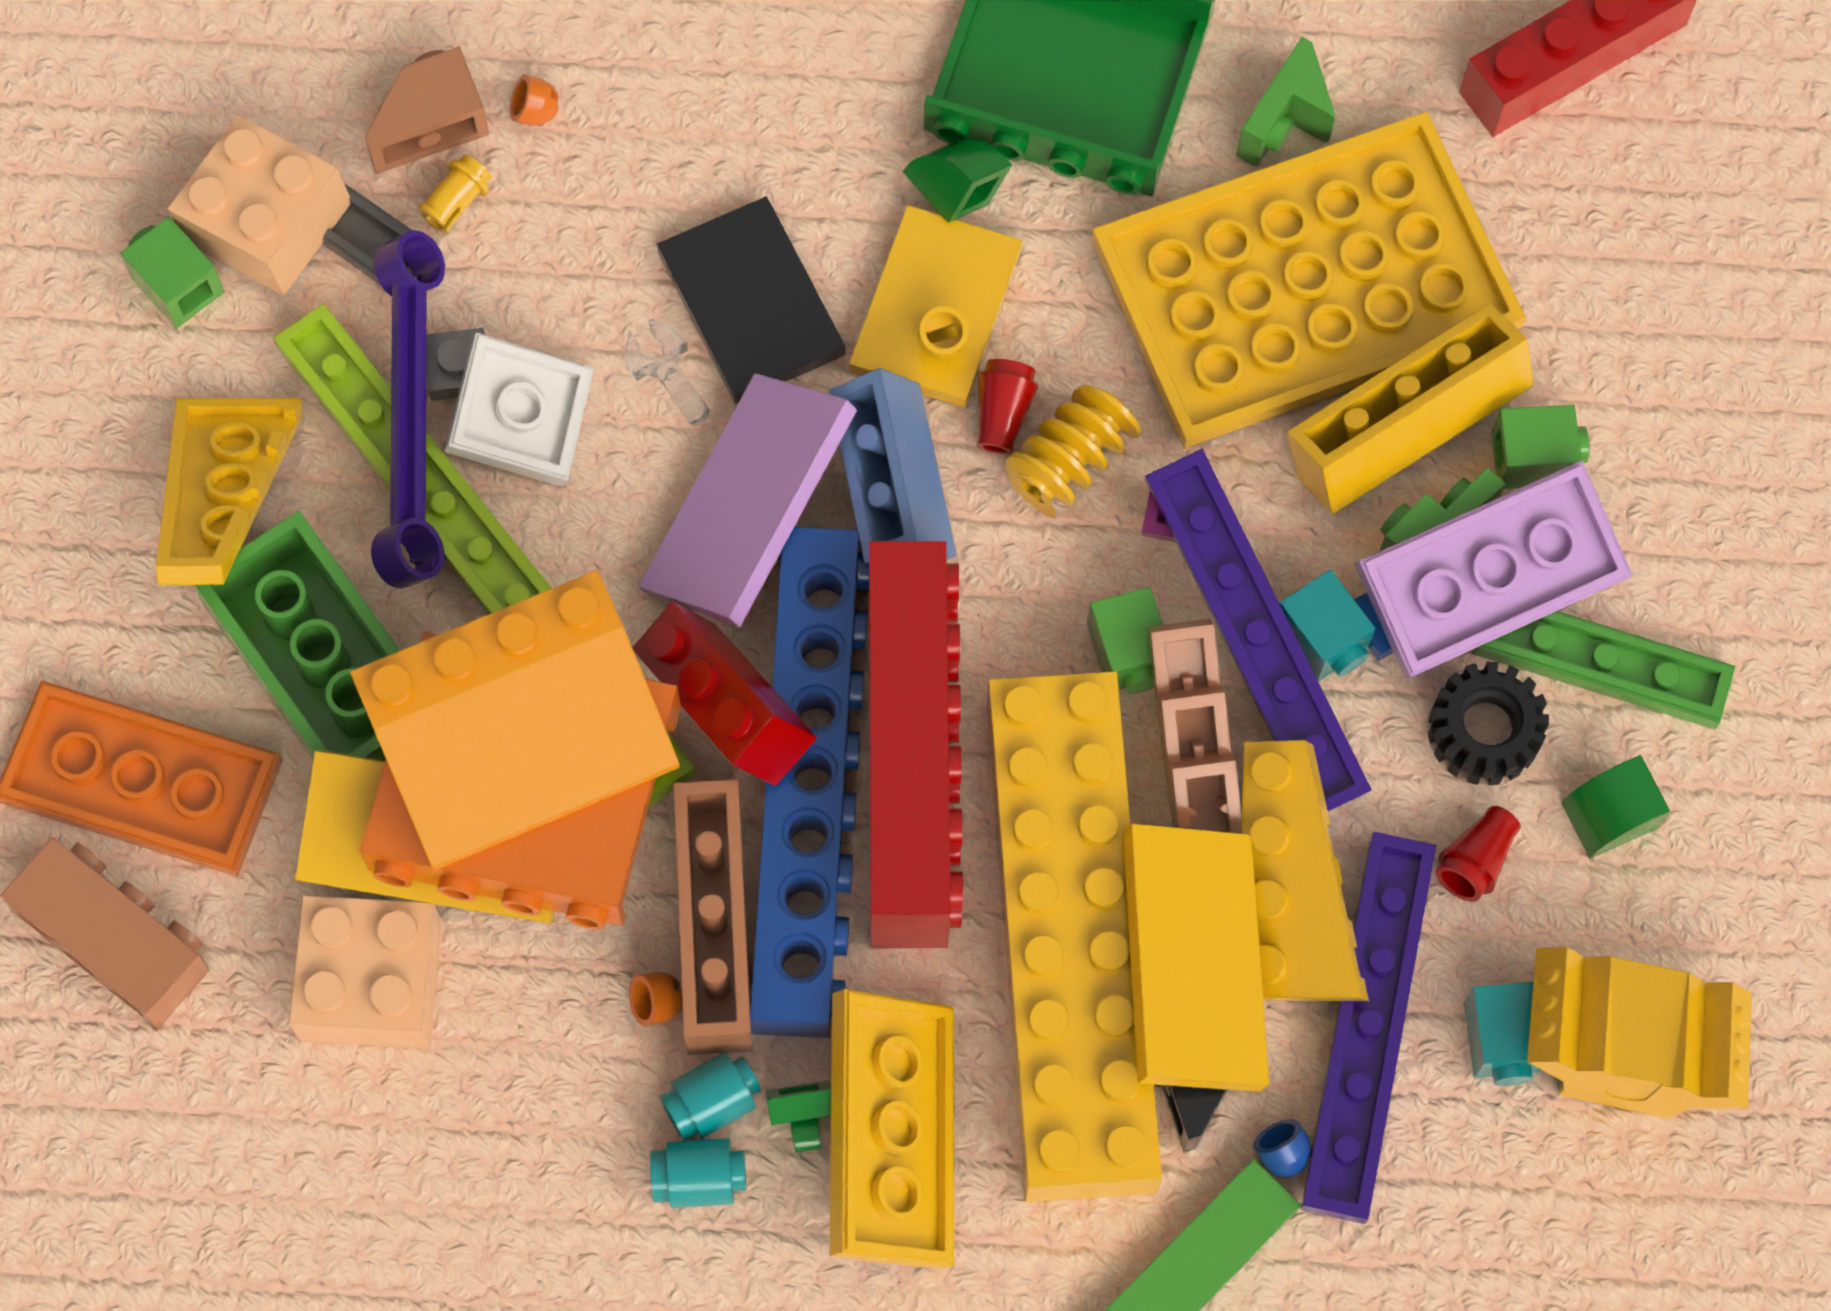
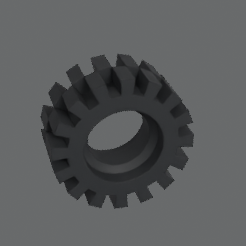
M1488 661L1483 670H1478L1477 664L1474 663L1466 666L1462 675L1455 672L1448 678L1445 687H1441L1428 719V723H1431L1428 738L1429 744L1436 742L1437 747L1434 755L1439 763L1444 759L1451 763L1447 771L1455 777L1458 776L1460 771L1468 773V783L1478 785L1481 778H1488L1489 786L1499 785L1505 776H1508L1510 781L1520 776L1524 767L1528 769L1534 761L1547 736L1544 734L1549 726V714H1543V710L1547 705L1544 695L1541 694L1535 697L1533 690L1537 684L1530 677L1523 683L1516 678L1519 669L1509 665L1506 673L1497 671L1498 662ZM1478 703H1492L1501 707L1511 720L1512 732L1510 737L1496 745H1486L1477 742L1468 734L1465 728V712Z

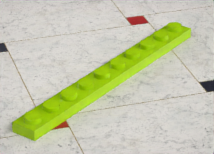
M323 303L273 337V340L279 352L390 490L391 387ZM426 432V521L433 526L441 538L445 561L487 614L552 589ZM669 734L668 737L679 761L680 768L656 778L648 809L673 791V783L686 782L696 774L695 766Z

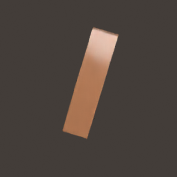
M1209 618L1147 627L1173 828L1241 834L1242 817L1236 760L1231 754L1225 691L1220 684L1214 623Z

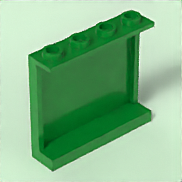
M966 0L933 95H927L924 102V130L932 132L938 139L950 144L964 138L979 139L994 146L1009 161L1025 159L1046 165L1051 171L1063 177L1078 178L1084 176L1104 182L1109 188L1122 194L1135 195L1142 193L1153 197L1213 15L1215 0Z

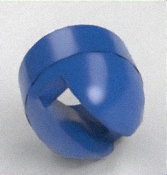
M1286 1119L1270 1125L1256 1137L1253 1144L1254 1150L1262 1164L1271 1173L1281 1177H1294L1302 1173L1308 1164L1312 1152L1307 1134L1300 1122L1294 1119Z

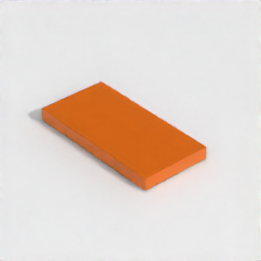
M41 680L0 779V803L238 877L283 760L279 753Z

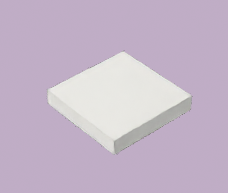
M475 333L471 339L444 452L563 487L569 478L594 368Z

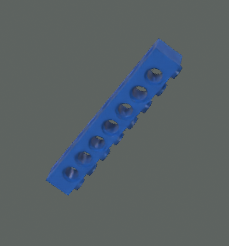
M794 527L781 551L772 688L799 718L807 710L821 708L828 711L833 716V720L823 728H809L817 737L815 742L777 786L766 782L750 1011L752 1034L830 1038L832 993L845 989V980L833 979L835 955L847 956L849 917L837 916L838 894L851 893L853 855L841 854L842 831H855L857 793L845 792L846 770H858L860 732L848 731L850 709H862L864 671H852L853 649L866 648L867 612L856 611L857 590H869V565L864 562L863 552H859L858 530ZM823 589L831 590L840 597V600L835 605L828 608L816 607L807 599L812 593ZM820 648L833 652L837 657L831 665L824 668L812 667L804 661L807 653ZM811 768L824 771L830 778L825 786L817 790L804 789L796 783L795 779L802 771ZM807 829L816 830L826 838L825 844L813 852L800 851L793 846L791 841L798 832ZM801 891L813 892L823 901L817 911L808 915H800L793 912L787 906V902L794 894ZM798 953L811 955L817 960L819 966L812 975L806 978L792 977L783 969L785 961L790 956Z

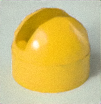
M938 306L929 310L922 318L918 328V339L922 348L928 354L937 358H948L956 355L964 347L969 335V326L964 315L957 309L949 306ZM955 326L958 334L935 343H931L927 335L941 332Z

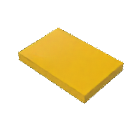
M907 205L849 362V372L862 376L882 368L920 383L922 395L966 408L1022 251L1023 240L958 220L948 223L942 215ZM938 306H949L957 309L964 315L969 326V335L964 347L956 355L948 358H937L928 354L922 348L918 339V328L922 318L929 310ZM955 326L941 332L927 335L931 343H935L958 334Z

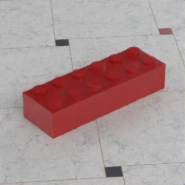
M869 541L871 949L948 948L949 929L962 927L963 872H950V866H961L962 809H949V804H960V785L962 782L961 746H949V743H959L960 684L948 685V682H958L959 563H947L946 541Z

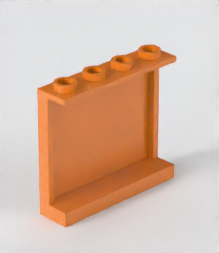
M423 632L421 642L437 635ZM645 679L667 734L669 731L675 732L681 711L677 686ZM386 760L359 851L368 870L374 872V878L389 885L411 887L413 881L438 886L437 891L439 893L461 901H475L477 895L500 899L502 900L501 904L503 907L525 915H539L541 909L564 913L569 922L589 929H604L605 923L624 926L626 916L622 905L656 778L433 871Z

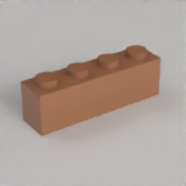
M738 779L673 783L683 1024L687 1054H717L724 1051L726 1053L753 1051L750 1020L751 999Z

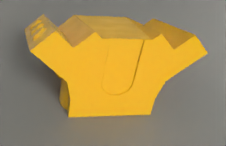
M1568 947L1536 948L1527 1062L1558 1078L1560 1082L1559 1096L1667 1119H1671L1675 1114L1691 1108L1748 1109L1752 993L1734 982H1704L1689 972L1618 957H1584Z

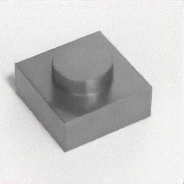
M484 328L427 334L426 373L431 401L457 398L471 339L475 333L485 335Z

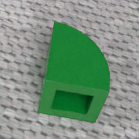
M964 138L914 159L902 172L949 223L989 205L1012 167V163L989 143L979 139Z
M1641 755L1620 763L1590 779L1571 792L1561 802L1590 859L1657 830L1670 812Z

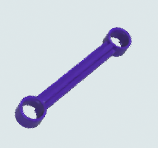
M417 230L408 231L382 244L374 256L376 277L382 288L392 296L390 526L382 529L375 535L371 545V557L375 570L382 580L398 589L410 587L436 576L444 563V547L441 538L433 526L426 521L427 291L441 284L445 275V262L436 242L427 234ZM403 258H404V259L406 260V262L408 263V265H409V267H410V269H411L412 275H411V274L409 273V271L407 270V268H406V266H405V264H404ZM401 544L406 548L409 554L410 563L415 564V569L412 568L405 560L401 550Z

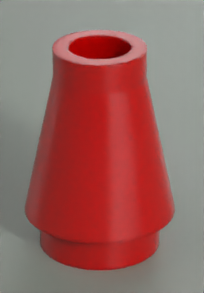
M989 359L985 372L978 374V448L998 454L1013 453L1015 440L1039 387L1034 382L1036 370L1033 367L1008 359Z
M1488 807L1478 821L1439 854L1440 865L1436 870V876L1441 885L1454 896L1469 902L1478 901L1483 894L1492 893L1513 839L1521 829L1518 819L1502 807Z

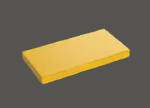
M324 750L315 751L295 880L549 924L555 922V911L541 909L539 915H525L503 907L501 904L502 900L477 895L475 901H461L439 893L437 891L438 886L413 881L411 887H397L374 878V872L368 870L359 850L385 761Z
M1131 824L1123 831L1138 1083L1260 1092L1270 1086L1251 835Z
M849 989L832 993L831 1257L933 1269H945L954 1266V1006Z

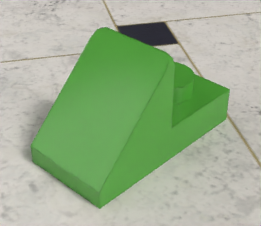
M1304 37L1300 38L1241 129L1236 156L1255 167L1259 165L1268 149L1276 153L1281 149L1293 125L1327 143L1330 140L1335 113L1311 41Z

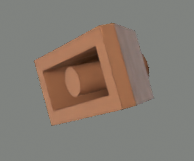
M460 46L448 51H429L419 56L413 63L402 66L365 135L371 162L376 174L490 135L484 106Z

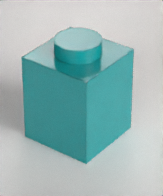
M1331 569L1279 602L1318 682L1334 671L1338 677H1343L1359 667L1369 657V653L1366 650L1369 648L1376 628Z
M1533 982L1477 986L1471 989L1464 1001L1474 1078L1493 1077L1495 1085L1509 1086L1532 1081V1073L1540 1072L1541 1069L1527 1062Z

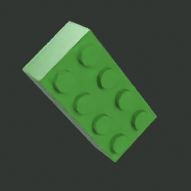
M297 511L240 549L224 585H194L208 613L313 760L315 751L324 750L386 761L350 671L401 650L300 511Z

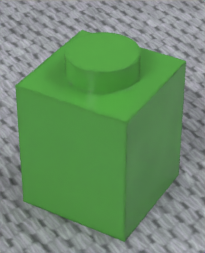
M170 216L157 226H148L140 230L131 239L128 247L121 252L131 279L176 329L224 293L215 266Z
M1575 405L1500 409L1491 431L1496 475L1506 483L1504 489L1521 488L1580 461H1583V463L1588 462V431L1586 426H1577Z
M1151 587L1094 601L1089 606L1087 626L1101 671L1117 672L1118 690L1125 688L1126 692L1130 694L1154 688L1147 627L1163 625Z

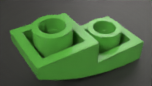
M1486 468L1472 483L1465 477L1459 480L1446 494L1440 504L1428 493L1412 508L1406 503L1401 504L1388 517L1380 529V532L1385 535L1380 551L1499 498L1506 483L1489 468Z

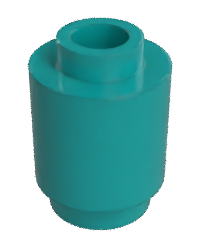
M724 1051L670 1081L672 1088L660 1094L659 1099L683 1141H687L695 1135H698L702 1140L755 1110L756 1105L752 1096L762 1090L745 1058L742 1056L732 1061Z
M730 1138L667 1142L666 1149L650 1151L651 1187L654 1203L669 1202L671 1209L734 1204V1191L746 1190L744 1150L732 1151Z

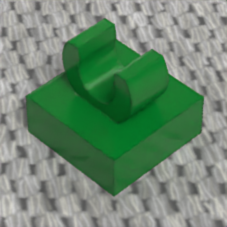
M830 1080L765 1090L771 1125L790 1122L795 1153L822 1149L817 1118L831 1116Z

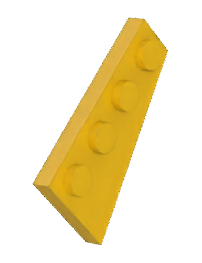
M176 398L156 560L158 585H224L303 418L301 398Z
M1306 740L1244 742L1241 834L1251 835L1263 1001H1369L1365 980L1360 977L1354 950L1357 947L1352 921L1347 918L1340 884H1343L1340 865L1332 849L1328 830L1330 819L1314 746Z

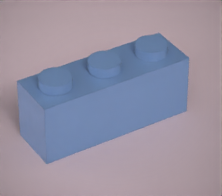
M878 368L830 389V395L847 399L857 409L840 441V447L865 564L869 565V541H946V559L957 556L920 383Z

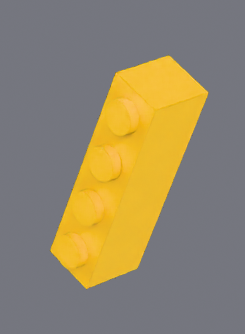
M1491 303L1484 306L1287 431L1297 478L1333 515L1533 387L1534 382L1528 339Z

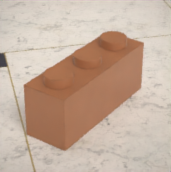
M52 836L0 894V897L15 915L158 1030L209 972L208 967L197 953L203 947L202 942L175 920L166 928L153 918L149 913L155 905L127 881L117 889L100 874L107 867L83 845L77 842L69 850Z

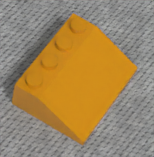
M598 570L350 671L433 871L680 768L679 761L625 629Z

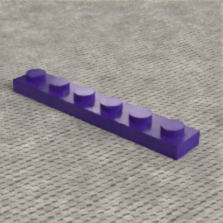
M1203 448L1146 475L1145 481L1273 740H1306L1313 744L1328 812L1372 791Z
M1374 831L1371 835L1353 927L1357 947L1354 950L1360 977L1365 980L1369 1001L1339 1002L1301 1211L1360 1224H1366L1369 1220L1437 846L1435 844Z

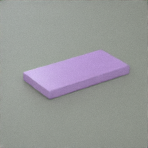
M755 373L638 587L650 597L667 603L674 601L696 613L741 627L857 409L847 399Z
M1583 461L1558 470L1354 563L1404 678L1416 676L1633 576Z

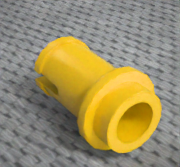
M466 154L459 161L454 159L448 163L450 172L424 203L417 207L418 213L422 214L421 217L433 228L444 234L449 233L452 225L478 195L486 196L489 192L487 184L492 179L491 174L480 162Z

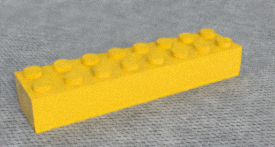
M1117 672L989 679L987 713L1025 1203L1157 1194L1162 1180L1154 1084L1138 1083L1123 843V831L1131 824Z

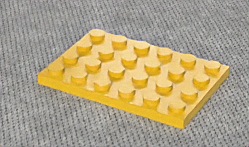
M1427 111L1092 229L1091 240L1184 449L1358 387L1489 303L1517 329L1522 328L1526 319Z

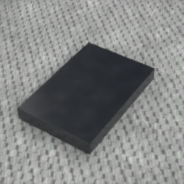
M767 196L657 243L658 254L735 404L739 403L755 373L786 382L846 355V346Z

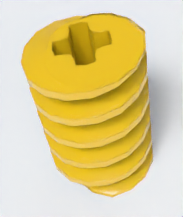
M1084 384L1077 387L1072 393V402L1066 401L1056 408L1055 419L1049 418L1039 425V436L1032 435L1027 437L1022 443V453L1015 452L1006 458L1004 466L1013 487L1029 504L1046 516L1054 519L1056 517V511L1051 503L1053 498L1067 506H1071L1075 502V496L1067 485L1070 481L1083 489H1088L1092 485V479L1084 468L1087 464L1099 472H1105L1109 468V462L1101 451L1103 448L1115 455H1122L1125 451V444L1118 435L1119 431L1133 439L1138 438L1142 434V428L1133 414L1117 397L1106 390Z

